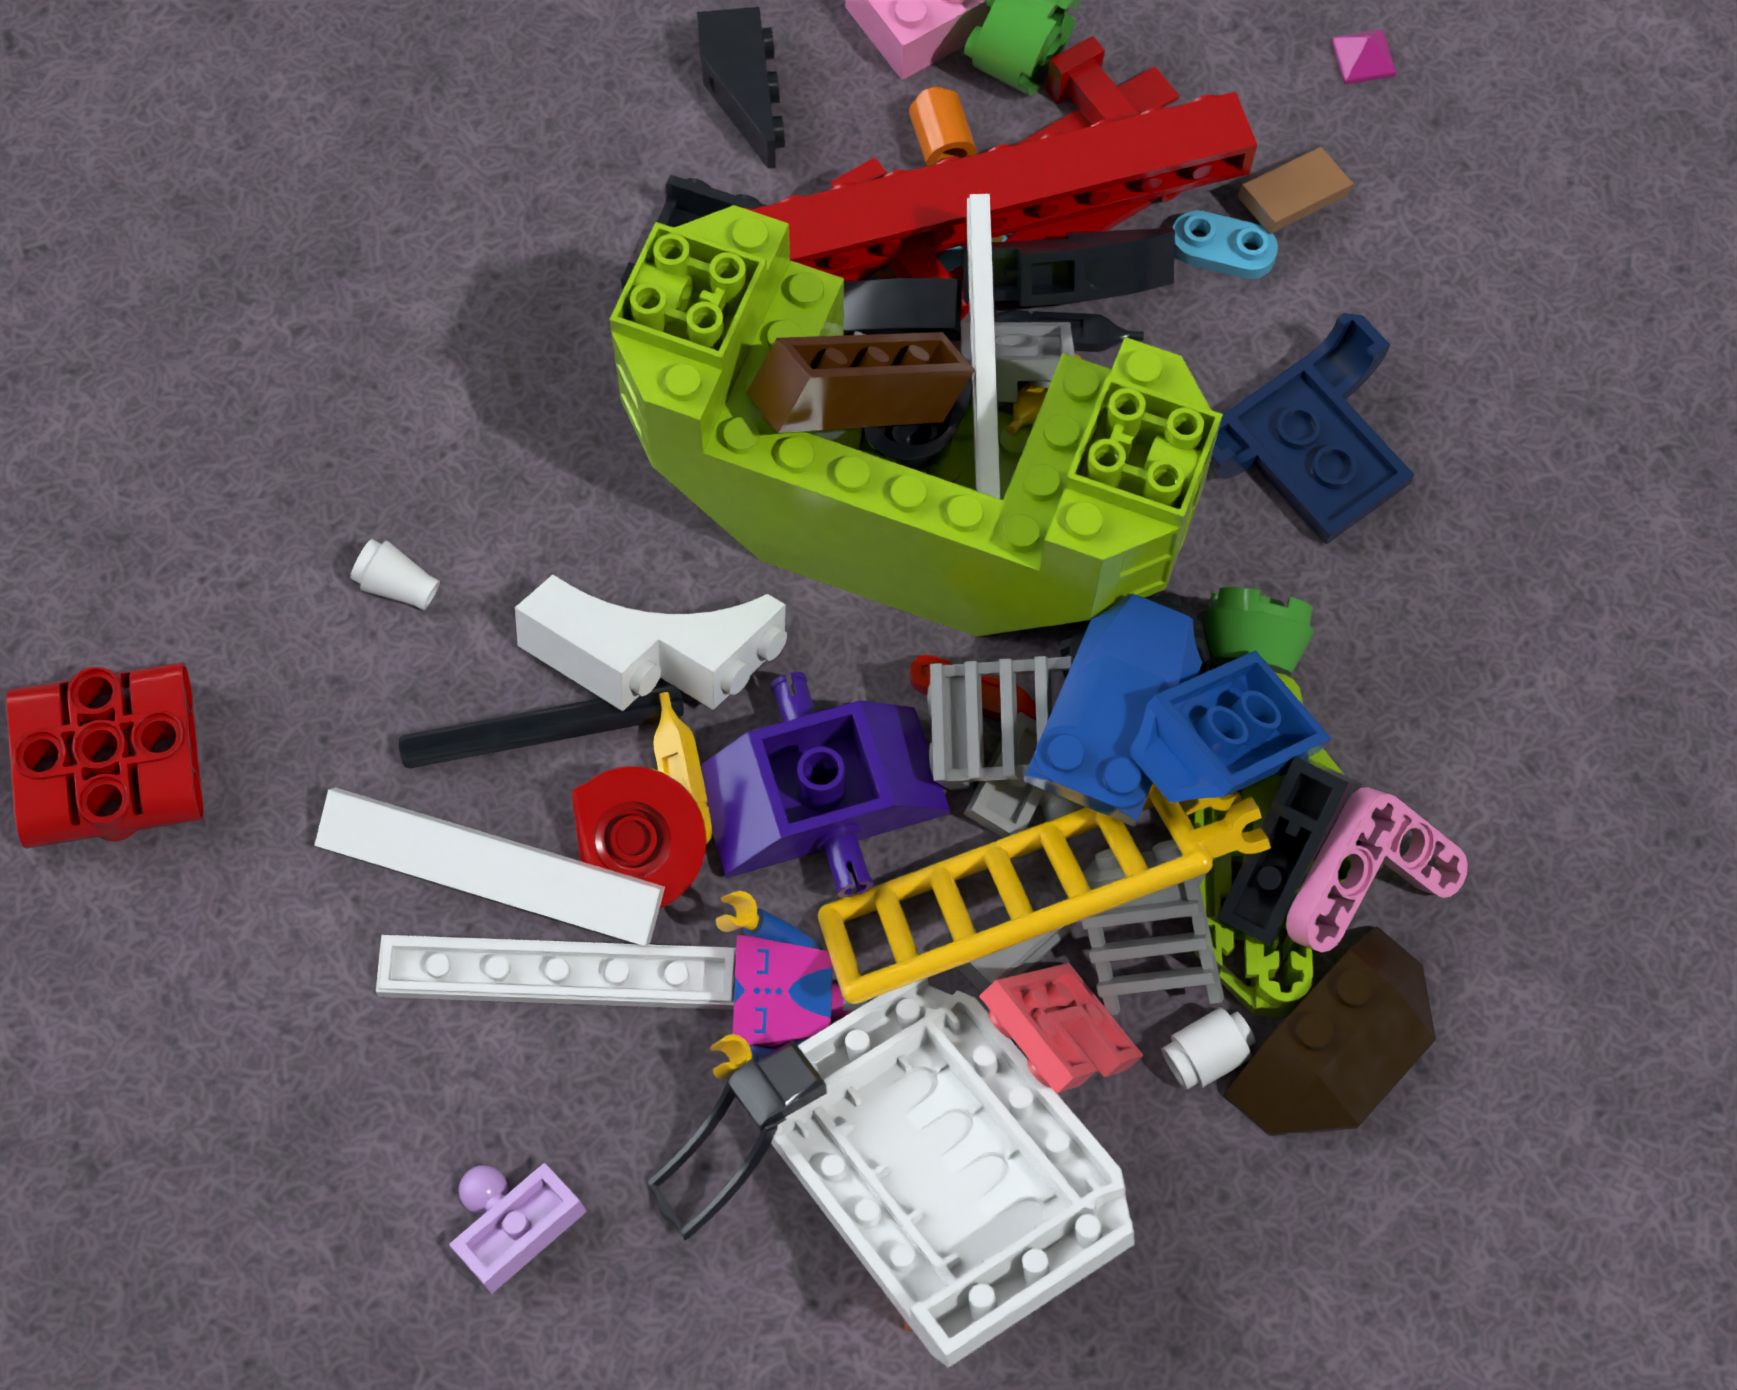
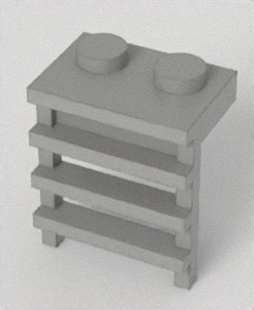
M1037 656L1034 659L1012 660L1009 658L999 659L997 662L978 663L977 661L964 662L965 664L955 665L930 664L931 685L928 687L927 703L929 715L932 719V742L929 747V763L933 781L950 791L974 790V781L1023 779L1029 765H1019L1016 674L1035 673L1038 743L1052 713L1051 671L1070 670L1073 657L1047 658L1046 656ZM1000 675L1003 766L984 767L981 676Z
M1174 840L1156 844L1152 847L1153 851L1141 852L1149 869L1183 856ZM1111 848L1095 855L1096 859L1083 872L1091 890L1125 878ZM1206 874L1081 920L1083 929H1087L1091 943V950L1089 951L1090 961L1095 963L1099 983L1096 986L1098 996L1103 997L1104 1006L1111 1015H1117L1121 1011L1118 995L1206 985L1210 1004L1222 1003L1224 995L1200 889V883ZM1191 916L1194 932L1106 943L1102 927ZM1199 951L1202 965L1199 967L1113 977L1110 961Z

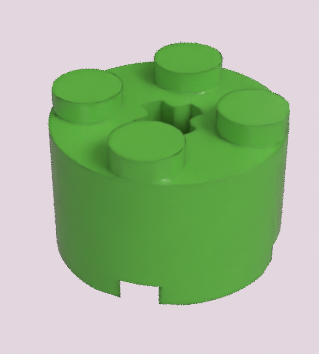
M986 0V5L991 10L983 26L977 25L971 32L965 44L964 54L973 58V67L1028 96H1033L1042 86L1034 82L1033 79L1042 66L1046 67L1049 65L1051 58L1064 51L1076 22L1075 18L1068 15L1069 9L1079 8L1080 2L1079 0Z

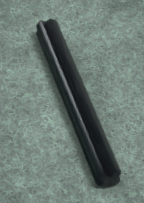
M667 685L653 688L645 696L640 695L624 711L602 698L405 734L399 737L400 757L403 765L410 769L660 722L662 708L659 694L664 692L669 693L671 707L678 718H680L684 714L682 695L678 687Z

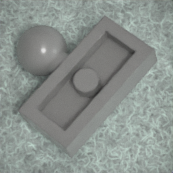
M1020 712L1017 714L1019 765H1029L1037 747V724L1035 720ZM1002 739L987 767L1003 766ZM1024 778L979 782L963 814L1000 837L1005 838L1026 829L1037 805L1042 807V814L1047 822L1083 809L1085 806L1024 782Z

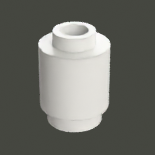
M1219 1007L1171 1035L1172 1042L1161 1048L1167 1065L1183 1089L1188 1090L1196 1084L1203 1088L1251 1060L1252 1055L1249 1046L1255 1043V1038L1249 1025L1239 1012L1236 1011L1229 1015L1224 1008Z

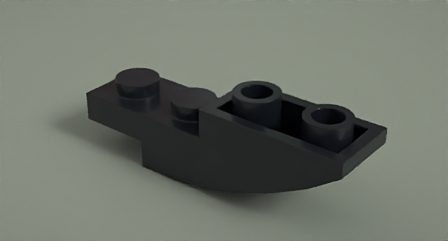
M1174 228L1066 233V239L991 242L993 301L1018 300L1021 307L1064 304L1129 295L1174 283ZM967 243L961 244V282L963 283V300L965 303L969 302Z

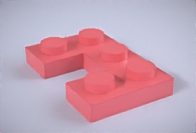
M1070 963L995 980L979 995L990 1009L989 1018L996 1029L1005 1037L1013 1039L1028 1057L1027 1065L1033 1076L1044 1086L1052 1088L1056 1094L1081 1086L1095 1072H1100L1104 1078L1124 1072L1144 1056Z

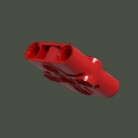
M184 662L113 673L104 667H89L81 670L72 680L9 689L7 691L6 701L14 812L17 832L23 848L28 849L96 837L106 841L118 842L129 838L139 830L203 820L204 805L193 695L188 670ZM104 694L112 695L110 701L103 707L97 709L89 708L92 701L98 696ZM165 738L176 739L173 746L167 751L161 753L152 752L153 747L160 740ZM117 747L115 754L109 760L94 762L97 753L102 749ZM50 756H58L55 765L49 770L35 772L38 764L43 759ZM113 800L122 801L119 810L113 815L107 817L98 816L99 811L106 803Z

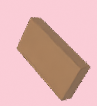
M1319 147L1243 184L1237 197L1266 231L1272 234L1348 196L1354 183L1324 149Z

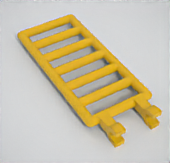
M1153 783L1142 811L1152 807L1157 809L1183 856L1150 869L1124 822L1085 807L876 885L862 894L858 895L857 892L853 894V897L841 898L825 904L818 911V921L842 996L850 1004L864 1002L1206 874L1213 867V859L1235 850L1246 854H1255L1271 848L1270 843L1261 827L1250 832H1242L1248 823L1262 818L1259 807L1252 797L1242 801L1238 791L1225 797L1169 802ZM1210 806L1215 810H1228L1224 819L1198 829L1194 828L1187 816ZM1100 827L1125 878L1091 890L1066 839ZM1044 848L1068 899L1034 912L1011 860ZM989 869L1011 920L976 933L955 881ZM933 889L954 942L919 954L900 901ZM877 910L896 963L862 976L844 922Z

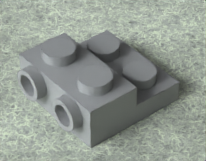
M961 322V341L950 342L971 365L970 322ZM994 322L997 408L1004 406L1006 402H1017L1018 381H1028L1032 386L1049 388L1062 353L1074 356L1071 322Z

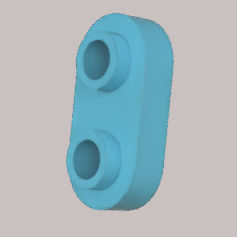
M1200 210L1182 214L1173 225L1175 230V256L1186 264L1244 279L1260 278L1266 275L1274 266L1278 252L1277 240L1273 234H1269L1261 225ZM1201 230L1205 232L1207 236L1197 237L1194 236L1191 233V231ZM1253 243L1257 245L1259 249L1249 250L1245 248L1243 244Z

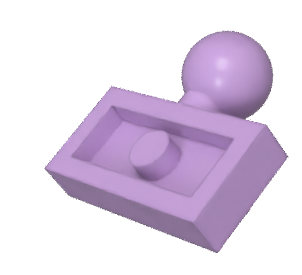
M545 1163L509 1193L507 1181L498 1169L488 1165L476 1166L467 1171L462 1177L459 1184V1197L462 1204L469 1211L482 1216L449 1245L485 1288L493 1294L583 1216L587 1210L576 1195Z

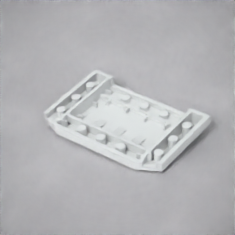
M928 978L874 998L798 1045L826 1083L827 1094L790 1114L784 1122L778 1124L777 1132L771 1144L931 1355L948 1368L1134 1245V1231L1129 1216L1120 1167L1055 1091L1041 1084L1033 1076L1027 1065L1028 1059L1011 1039L1005 1037L996 1029L989 1018V1013L976 998L958 990L953 995L929 986Z

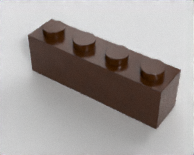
M943 332L784 337L775 340L746 394L762 412L766 423L778 433L939 423L945 420L975 369Z

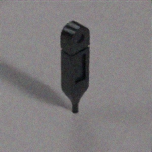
M1008 310L1000 313L995 321L1071 322L1073 349L1079 352L1105 351L1122 343L1124 337L1136 341H1143L1144 332L1127 331L1114 324L1107 317L1098 314L1044 311L1029 313V311Z

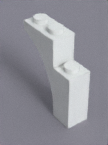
M552 575L515 607L517 643L525 651L622 711L640 695L645 696L650 693L656 686L659 678L675 685L683 692L714 710L730 694L735 695L739 693L748 682L750 675L766 660L771 661L779 655L787 639V632L785 631L786 604L766 594L753 601L712 612L694 614L645 612L605 602L578 590Z

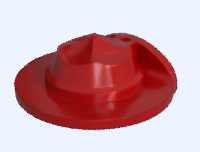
M623 766L604 771L587 781L586 784L574 789L571 798L581 862L664 886L665 889L660 908L678 899L692 885L704 861L707 835L704 818L697 802L680 782L653 768Z

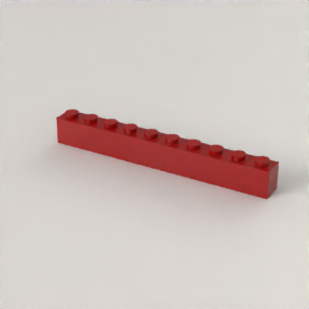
M1236 91L1219 96L1208 94L1198 97L1190 103L1170 108L1154 107L1146 110L1141 115L1116 121L1105 119L1094 123L1088 128L1067 133L1051 132L1038 140L1014 146L1002 144L993 147L985 153L964 158L948 157L932 166L911 171L905 169L895 170L882 178L858 184L846 182L835 186L829 191L808 196L792 195L776 204L755 209H744L789 223L791 261L835 276H842L918 255L959 247L961 244L967 243V198H970V194H990L991 238L1249 175L1258 144Z

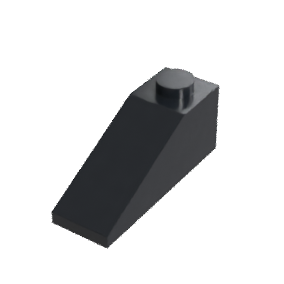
M1295 756L1261 825L1271 848L1260 853L1247 854L1217 919L1272 946L1287 921L1290 906L1346 801L1352 793L1361 788L1362 784L1311 758Z

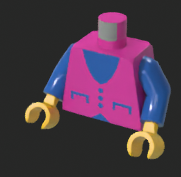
M736 891L721 897V901L729 903L735 908L736 918L731 915H723L716 918L717 928L721 931L730 932L743 927L745 934L737 935L733 1034L725 1036L710 1046L712 1051L719 1050L724 1052L730 1061L724 1062L713 1069L715 1077L721 1080L731 1077L737 1069L750 1059L758 1062L792 1040L797 1045L803 1043L829 1027L831 1019H842L868 1003V1000L858 1004L847 1003L842 996L839 984L832 983L833 965L829 952L823 950L820 942L789 922L757 908L754 898L745 891Z

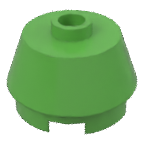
M1221 587L1218 594L1211 593L1209 609L1203 610L1201 615L1205 640L1212 664L1219 667L1256 650L1274 672L1291 676L1315 634V630L1310 627L1313 607L1294 597H1290L1287 607H1284V602L1260 596L1261 590L1251 588Z

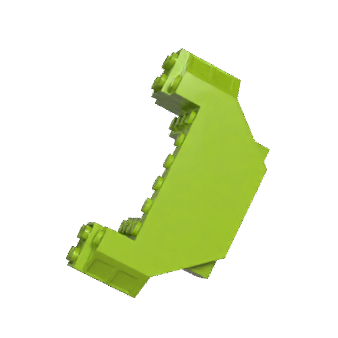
M735 205L675 228L655 222L609 319L620 399L651 466L756 558L768 564L975 637L1087 621L1110 609L1125 597L1127 593H1133L1145 598L1165 590L1202 494L1223 414L1211 410L1182 356L1124 337L1112 369L1062 353L1034 424L1022 426L1015 434H1010L1007 428L1013 422V415L997 410L1000 499L975 491L972 402H970L953 437L949 454L939 465L923 471H917L886 460L869 445L866 437L860 448L856 450L812 434L810 431L778 433L766 423L762 412L746 392L777 338L844 335V278L791 261L789 223Z

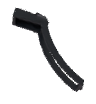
M794 1040L760 1061L755 1062L750 1059L737 1069L731 1078L728 1079L719 1100L698 1131L660 1171L647 1181L649 1188L658 1200L662 1217L676 1227L684 1240L689 1239L703 1227L746 1182L769 1148L777 1132L778 1124L784 1122L790 1114L827 1094L826 1083ZM736 1097L761 1133L750 1154L734 1177L702 1212L684 1227L658 1186L673 1175L697 1151L724 1117Z

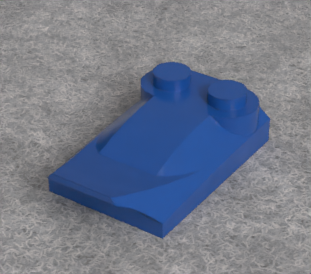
M1127 593L1125 597L1110 609L1093 617L1043 734L1037 743L1035 753L1025 774L1024 782L1135 827L1153 782L1130 756V748L1141 727L1146 705L1153 696L1198 675L1202 660L1196 646L1193 619L1188 615L1133 593Z
M1255 650L1154 695L1146 705L1141 727L1130 748V756L1169 802H1180L1191 799L1225 797L1273 774L1285 776L1295 756L1309 758L1317 754L1332 738Z

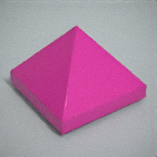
M1383 29L1333 37L1332 44L1344 84L1395 77L1396 69Z

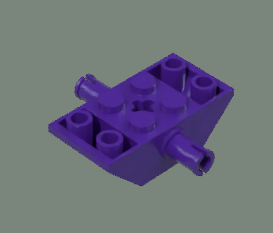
M802 672L790 673L793 682L791 689L794 696H792L784 674L774 679L770 684L783 722L745 733L700 765L707 796L706 804L709 807L712 835L725 877L730 878L823 851L830 866L838 897H853L851 890L853 883L849 873L853 876L858 895L868 891L874 885L869 875L858 842L859 840L949 815L950 809L942 786L933 781L929 763V748L915 707L860 700L816 713L807 686L806 675ZM822 778L825 785H816L812 781Z

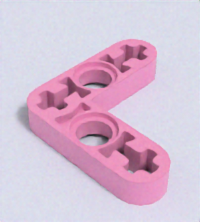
M1369 787L1360 788L1352 793L1346 801L1290 906L1286 921L1288 936L1293 942L1319 952L1330 951L1337 946L1382 862L1415 888L1442 898L1451 897L1459 891L1467 876L1468 862L1465 853L1396 796ZM1411 829L1412 841L1406 854L1401 857L1400 844L1402 838ZM1357 840L1361 841L1360 846L1356 845ZM1350 855L1351 868L1349 874L1343 882L1339 883L1338 870L1341 862ZM1431 858L1436 859L1435 863L1439 866V870L1427 865ZM1329 892L1334 894L1332 899L1328 898Z

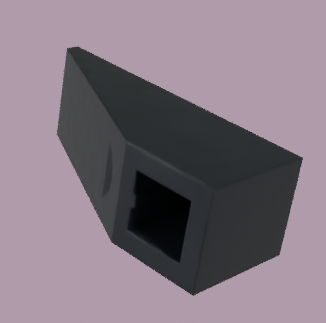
M760 6L697 12L703 85L768 169L776 168L775 149L785 148L783 117L772 116L771 104L780 103L777 71L767 72L766 60L775 59L772 27L762 28Z

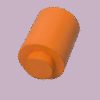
M931 87L922 91L910 105L909 115L926 167L935 165L948 157L964 158L976 155L977 148L959 95L953 90L942 87Z

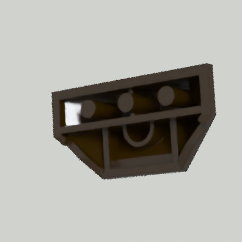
M1376 926L1343 955L1280 1024L1223 1096L1269 1136L1287 1135V1133H1314L1357 1129L1436 1040L1423 964Z

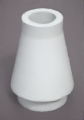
M370 539L361 551L350 576L352 580L361 584V591L414 605L423 611L427 609L440 585L439 580L427 574L389 541L381 544L373 539Z

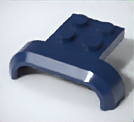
M1341 314L1329 335L1311 353L1223 414L1209 466L1221 479H1228L1255 465L1327 545L1410 485L1414 473L1346 401L1348 397L1369 379L1382 363L1389 350V342L1363 315Z

